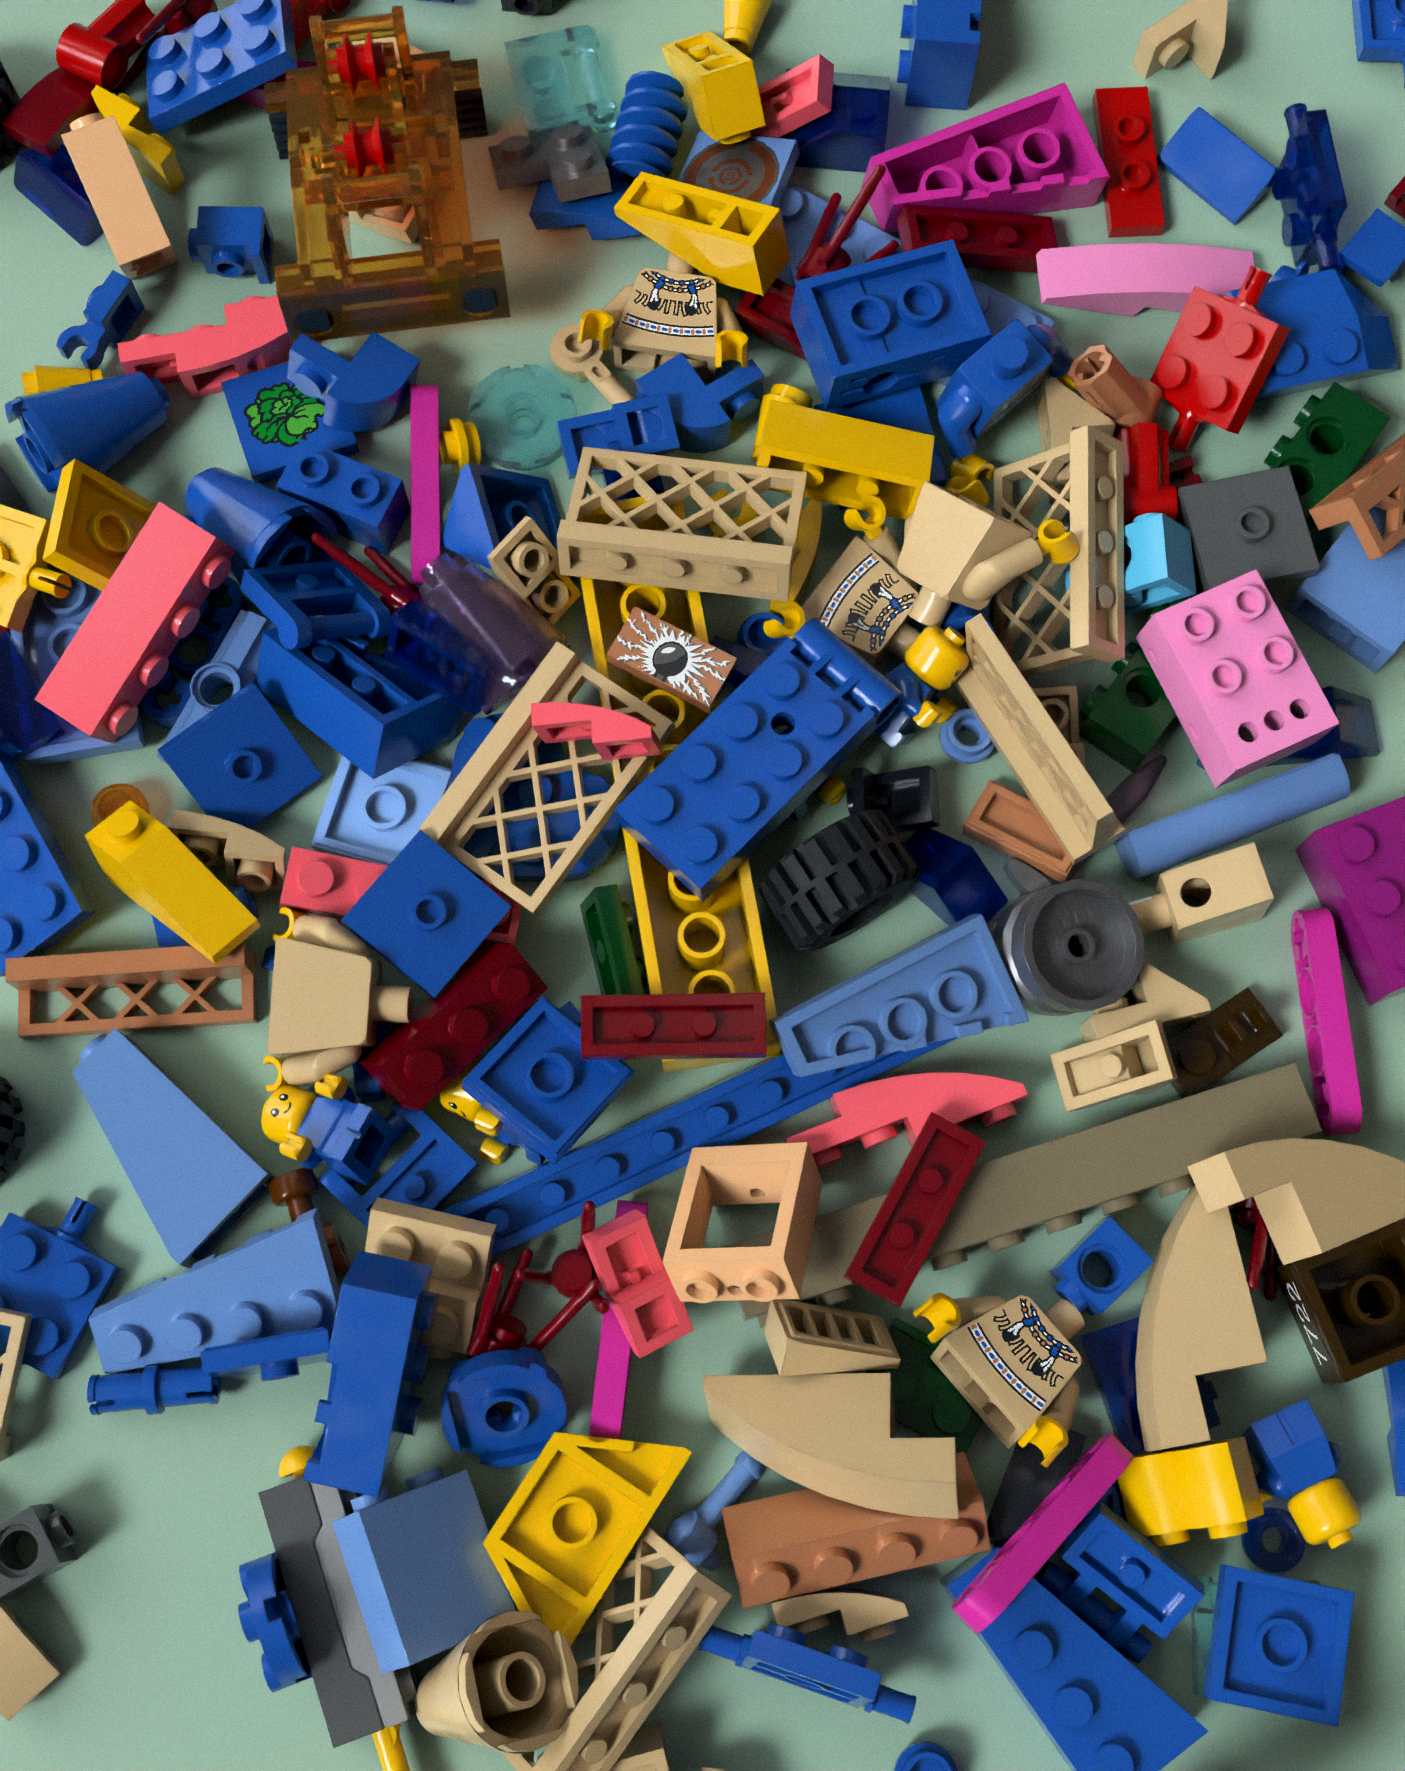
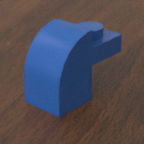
M374 331L350 362L301 333L289 351L287 379L292 381L303 394L325 401L324 424L342 431L363 432L379 428L395 417L410 397V384H416L421 360Z
M680 353L637 379L636 395L637 399L667 393L680 445L679 449L692 453H708L730 445L731 420L736 422L742 421L757 410L763 397L764 374L753 359H750L747 368H741L740 365L706 386L685 356Z

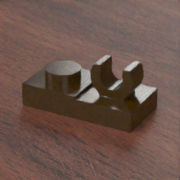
M1248 987L1167 1041L1178 1079L1170 1083L1181 1099L1199 1093L1283 1036L1273 1022L1272 1017Z

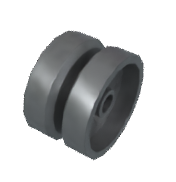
M1073 879L1020 896L1001 913L992 932V938L1023 1007L1038 1015L1064 1016L1076 1012L1093 1011L1114 1004L1134 986L1143 966L1144 935L1137 914L1120 893L1099 881Z

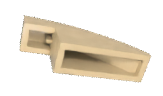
M1279 1139L1256 1142L1228 1150L1187 1166L1207 1213L1250 1197L1254 1198L1283 1265L1324 1253L1405 1218V1162L1362 1146L1325 1139Z
M1196 1186L1190 1188L1180 1203L1161 1240L1147 1279L1139 1316L1135 1369L1137 1409L1145 1452L1211 1440L1196 1377L1268 1362L1229 1208L1226 1206L1207 1213Z
M891 1373L704 1376L703 1389L711 1423L752 1458L785 1478L825 1496L868 1509L913 1517L959 1519L958 1466L955 1437L895 1438V1407Z

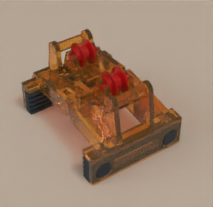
M403 5L392 6V13L322 21L321 15L309 16L311 37L318 66L286 69V81L264 84L265 106L267 114L269 113V121L274 133L277 151H279L280 160L289 159L298 263L274 267L276 293L291 344H294L301 333L314 341L369 335L373 331L375 333H385L511 317L500 240L498 238L473 242L461 138L488 135L477 58L452 61L450 50L412 54ZM396 37L399 58L401 63L400 68L395 52L394 43L385 42L382 45V42L374 43V39ZM365 40V44H352L353 41ZM343 43L341 47L329 49L328 44ZM413 204L422 250L353 258L348 212Z

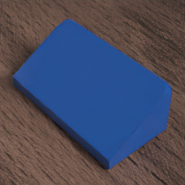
M1198 107L1189 115L1156 157L1158 164L1233 225H1236L1269 192L1277 175L1275 166L1201 107Z

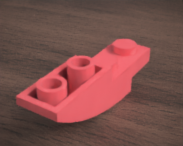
M251 296L238 303L224 305L226 325H198L189 331L162 336L158 334H145L133 341L117 343L120 364L126 374L141 371L149 379L153 377L158 378L162 384L182 381L190 399L223 392L221 382L288 362L290 348L300 335L291 336L280 296L267 298ZM335 330L304 335L320 344Z
M292 846L279 907H287L305 913L335 918L338 923L344 925L341 923L342 918L388 866ZM481 880L512 907L480 945L485 943H512L515 946L522 906L489 882Z
M920 1073L890 1077L834 1093L829 1104L836 1119L788 1137L785 1143L808 1142L819 1170L843 1159L840 1152L842 1148L862 1141L864 1149L867 1150L898 1137L895 1127L902 1125L912 1147L931 1112L959 1127L981 1119L984 1128L991 1127L1016 1116L1017 1112L1014 1105L1019 1104L1028 1094L1023 1083L987 1075Z

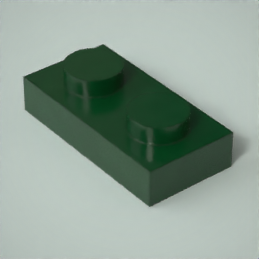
M617 884L595 887L580 904V909L601 995L644 994L647 986V974L642 959L635 957L630 938L633 931V918L630 907L625 901L621 902Z

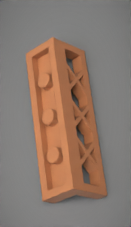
M1405 433L1309 510L1319 530L1349 521L1369 560L1383 557L1405 538ZM1374 506L1386 511L1385 531L1382 536L1369 513V510Z
M245 942L239 944L217 964H214L192 946L6 958L5 982L18 990V1037L22 1039L111 1033L115 1028L121 1032L257 1023L256 954ZM241 979L242 1009L217 1011L203 999L220 980ZM203 981L195 991L186 983ZM177 983L190 995L173 1014L158 1015L145 1003L162 984ZM145 985L137 994L127 987ZM118 987L131 999L114 1018L100 1019L87 1007L104 988ZM86 989L78 998L69 991ZM59 991L73 1003L55 1022L35 1023L36 993ZM198 1003L207 1010L206 1012L190 1013ZM139 1008L149 1015L131 1017ZM81 1012L90 1019L73 1021Z

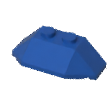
M1329 269L1267 284L1257 307L1261 308L1270 320L1290 328V331L1255 402L1331 386L1334 382L1340 384L1399 370L1388 315L1337 270ZM1240 289L1229 291L1225 296L1237 297Z

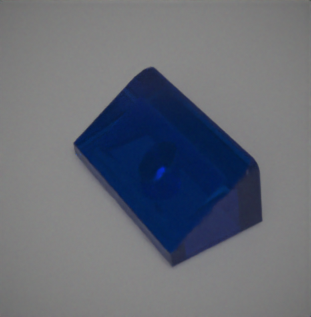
M62 144L52 158L34 149L17 154L13 182L19 192L81 246L85 247L91 244L104 233L66 146Z

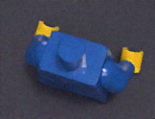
M1015 319L963 362L954 372L935 404L938 407V420L950 454L956 458L950 470L952 478L954 476H964L971 482L977 479L978 475H981L989 481L993 479L994 465L973 453L977 447L976 441L1040 388L1044 379H1050V376H1052L1076 393L1077 389L1074 387V383L1067 376L1073 358L1057 332L1049 325L1033 324L1025 327L1021 321Z

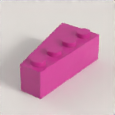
M1064 82L871 156L862 187L868 181L877 165L882 164L886 167V172L868 203L880 229L886 233L899 232L896 218L904 204L1025 215L1091 207L1095 205L1110 176Z

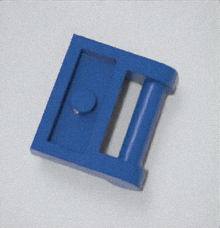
M336 560L244 570L240 586L241 591L278 628L280 642L287 650L307 648L312 641L363 635L367 639L384 638L392 630V616L389 609L350 570ZM348 611H351V612H352V613H346V614H338V613H340V612H348ZM315 615H329V616H321V617H313V618H308V617H307V616H315Z
M394 1103L391 1104L395 1110L385 1121L397 1132V1135L390 1147L411 1126L422 1136L363 1196L353 1187L357 1181L340 1175L330 1167L318 1179L366 1228H368L371 1208L377 1197L437 1211L479 1167L478 1163L422 1110L419 1112L398 1107Z

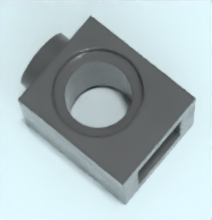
M51 1503L32 1505L0 1524V1601L13 1598L78 1559L72 1547V1544L77 1541L74 1528L66 1514L60 1509L54 1510ZM24 1532L32 1534L38 1543L37 1557L29 1567L22 1564L16 1554L17 1541Z

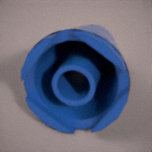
M138 371L19 396L5 404V411L9 423L19 419L24 433L15 438L30 468L42 486L50 493L58 489L62 468L73 459L79 460L104 475L167 422L166 409L171 407V401L166 389L158 378L153 377L149 379L143 372Z
M218 467L209 468L198 473L189 482L185 496L186 509L199 527L236 550L230 559V570L240 584L245 569L333 560L327 552L311 540V535L315 532L322 534L328 540H330L331 533L337 537V527L331 517L318 507Z

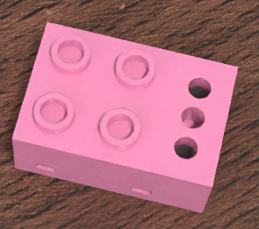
M1257 569L1153 614L1136 636L1141 649L1215 789L1315 744L1339 724L1335 713Z

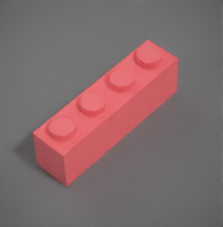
M159 501L34 700L87 735L114 744L116 739L127 733L135 723L138 716L137 706L147 690L157 685L166 674L169 667L168 657L178 641L188 636L197 625L200 617L199 608L211 589L218 588L228 576L231 568L230 559L236 550Z

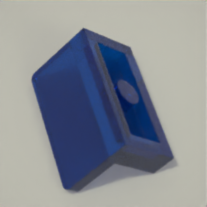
M5 631L0 634V749L14 761H17L66 734V731L53 711L34 700L41 687L13 638Z

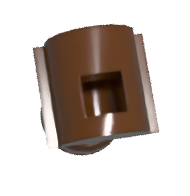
M300 1168L271 1180L267 1184L273 1204L277 1207H288L291 1223L295 1222L299 1215L315 1208L311 1197L318 1192L319 1184L313 1169ZM332 1221L326 1224L322 1222L336 1276L348 1272L351 1265L338 1229Z

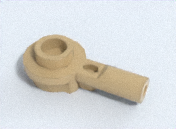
M580 324L567 325L556 332L550 343V356L558 370L569 377L576 378L579 382L589 380L611 405L635 400V397L603 364L602 357L604 353L600 349L601 341L588 339L583 344L578 343Z

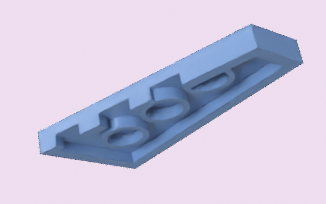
M971 914L769 1020V1023L793 1075L804 1077L874 1060L877 1056L893 1052H906L927 1047V1044L946 1039L963 1038L983 1033V1030L999 1026H1012L1028 1022L1029 1019L982 914Z
M318 1208L299 1215L295 1222L275 1231H272L270 1228L248 1238L246 1244L218 1257L215 1253L194 1263L191 1269L172 1278H160L95 1308L88 1321L104 1373H115L146 1367V1365L201 1356L200 1352L204 1351V1348L319 1327L333 1329L340 1289Z

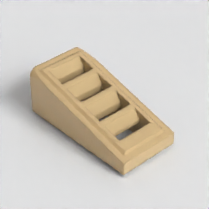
M770 1301L764 1334L780 1376L899 1368L901 1359L882 1316L797 1301ZM864 1337H872L875 1345L867 1344Z

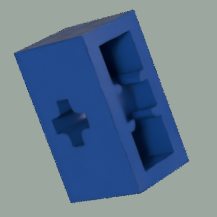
M300 439L276 485L279 492L318 507L328 514L337 527L338 535L365 546H372L375 550L384 554L389 553L411 509L402 479L304 439Z

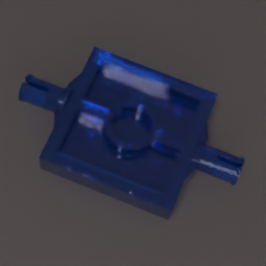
M1296 103L1287 107L1284 112L1289 138L1283 159L1279 167H1276L1277 175L1272 184L1273 197L1275 200H1281L1284 214L1282 220L1283 243L1286 247H1291L1295 267L1304 260L1309 262L1310 266L1318 264V272L1335 269L1340 272L1343 265L1340 261L1336 243L1338 240L1337 229L1339 221L1348 205L1326 109L1307 111L1306 104Z

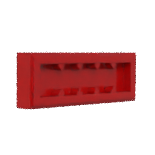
M1148 87L1095 89L1092 103L1098 153L1110 176L1103 188L1108 238L1161 235L1165 223Z

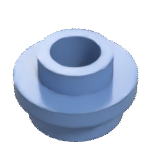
M970 708L958 709L941 726L939 733L941 747L948 757L958 763L975 764L981 762L994 749L995 745ZM963 730L971 731L975 734L977 743L974 745H964L959 741L957 734Z

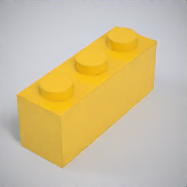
M770 399L756 466L807 472L804 498L867 511L866 506L861 502V496H875L883 501L886 507V516L906 520L908 516L914 513L924 482H930L935 436ZM773 488L768 489L792 495V491Z

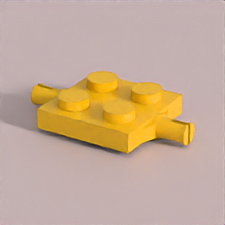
M1 504L0 626L22 633L38 590L54 595L57 598H64L70 591L54 585L53 582L70 588L72 582L67 574L46 569L47 562L42 560L51 521Z

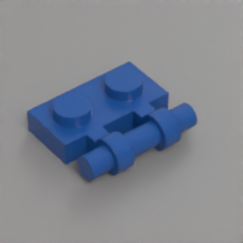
M1102 1502L1062 1548L1061 1558L1075 1568L1076 1571L1067 1575L1049 1561L1043 1566L1036 1577V1580L1096 1630L1098 1635L1114 1649L1122 1651L1137 1664L1147 1656L1152 1647V1643L1137 1631L1139 1627L1144 1624L1164 1640L1204 1596V1583ZM1098 1587L1122 1607L1113 1612L1090 1593Z

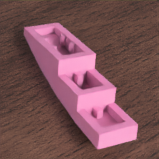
M1163 243L1094 244L1041 249L1036 254L1041 304L1134 317L1144 307L1183 312L1194 286L1218 296H1225L1229 291L1241 289L1250 266L1255 267L1253 251L1205 245Z

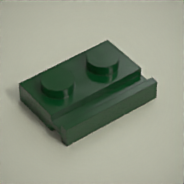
M897 1317L893 1318L888 1331L901 1359L899 1368L866 1370L865 1373H891L896 1422L924 1438L955 1437L956 1453L964 1452L966 1455L983 1419L931 1360L930 1356L941 1342L931 1343L926 1333Z

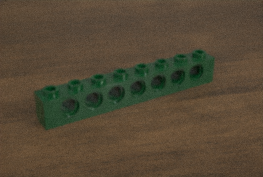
M1337 382L1332 384L1322 399L1313 394L1293 421L1294 424L1300 427L1299 431L1292 440L1283 434L1263 462L1271 467V469L1289 466L1295 488L1300 493L1298 497L1309 531L1315 524L1309 510L1348 479L1391 418ZM1312 444L1322 446L1329 455L1318 452ZM1194 558L1196 594L1175 600L1171 605L1165 603L1156 606L1142 627L1146 625L1153 614L1204 592ZM1130 641L1125 647V659L1116 661L1111 670L1119 674L1109 689L1099 684L1081 708L1080 713L1085 715L1087 719L1079 732V736L1131 772H1135L1175 718L1176 713L1143 650ZM1138 691L1143 693L1148 698L1150 706L1138 707L1132 704L1127 698L1126 692Z

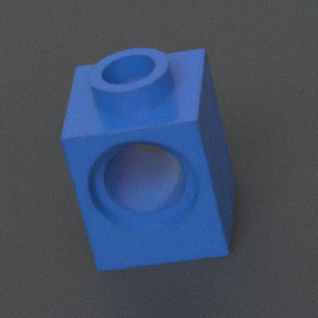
M1109 1216L1099 1221L1048 1272L1058 1281L1053 1288L1061 1299L1072 1303L1080 1313L1085 1309L1093 1316L1103 1313L1154 1260ZM1089 1254L1102 1257L1109 1266L1110 1277L1104 1287H1096L1090 1284L1083 1274V1262Z

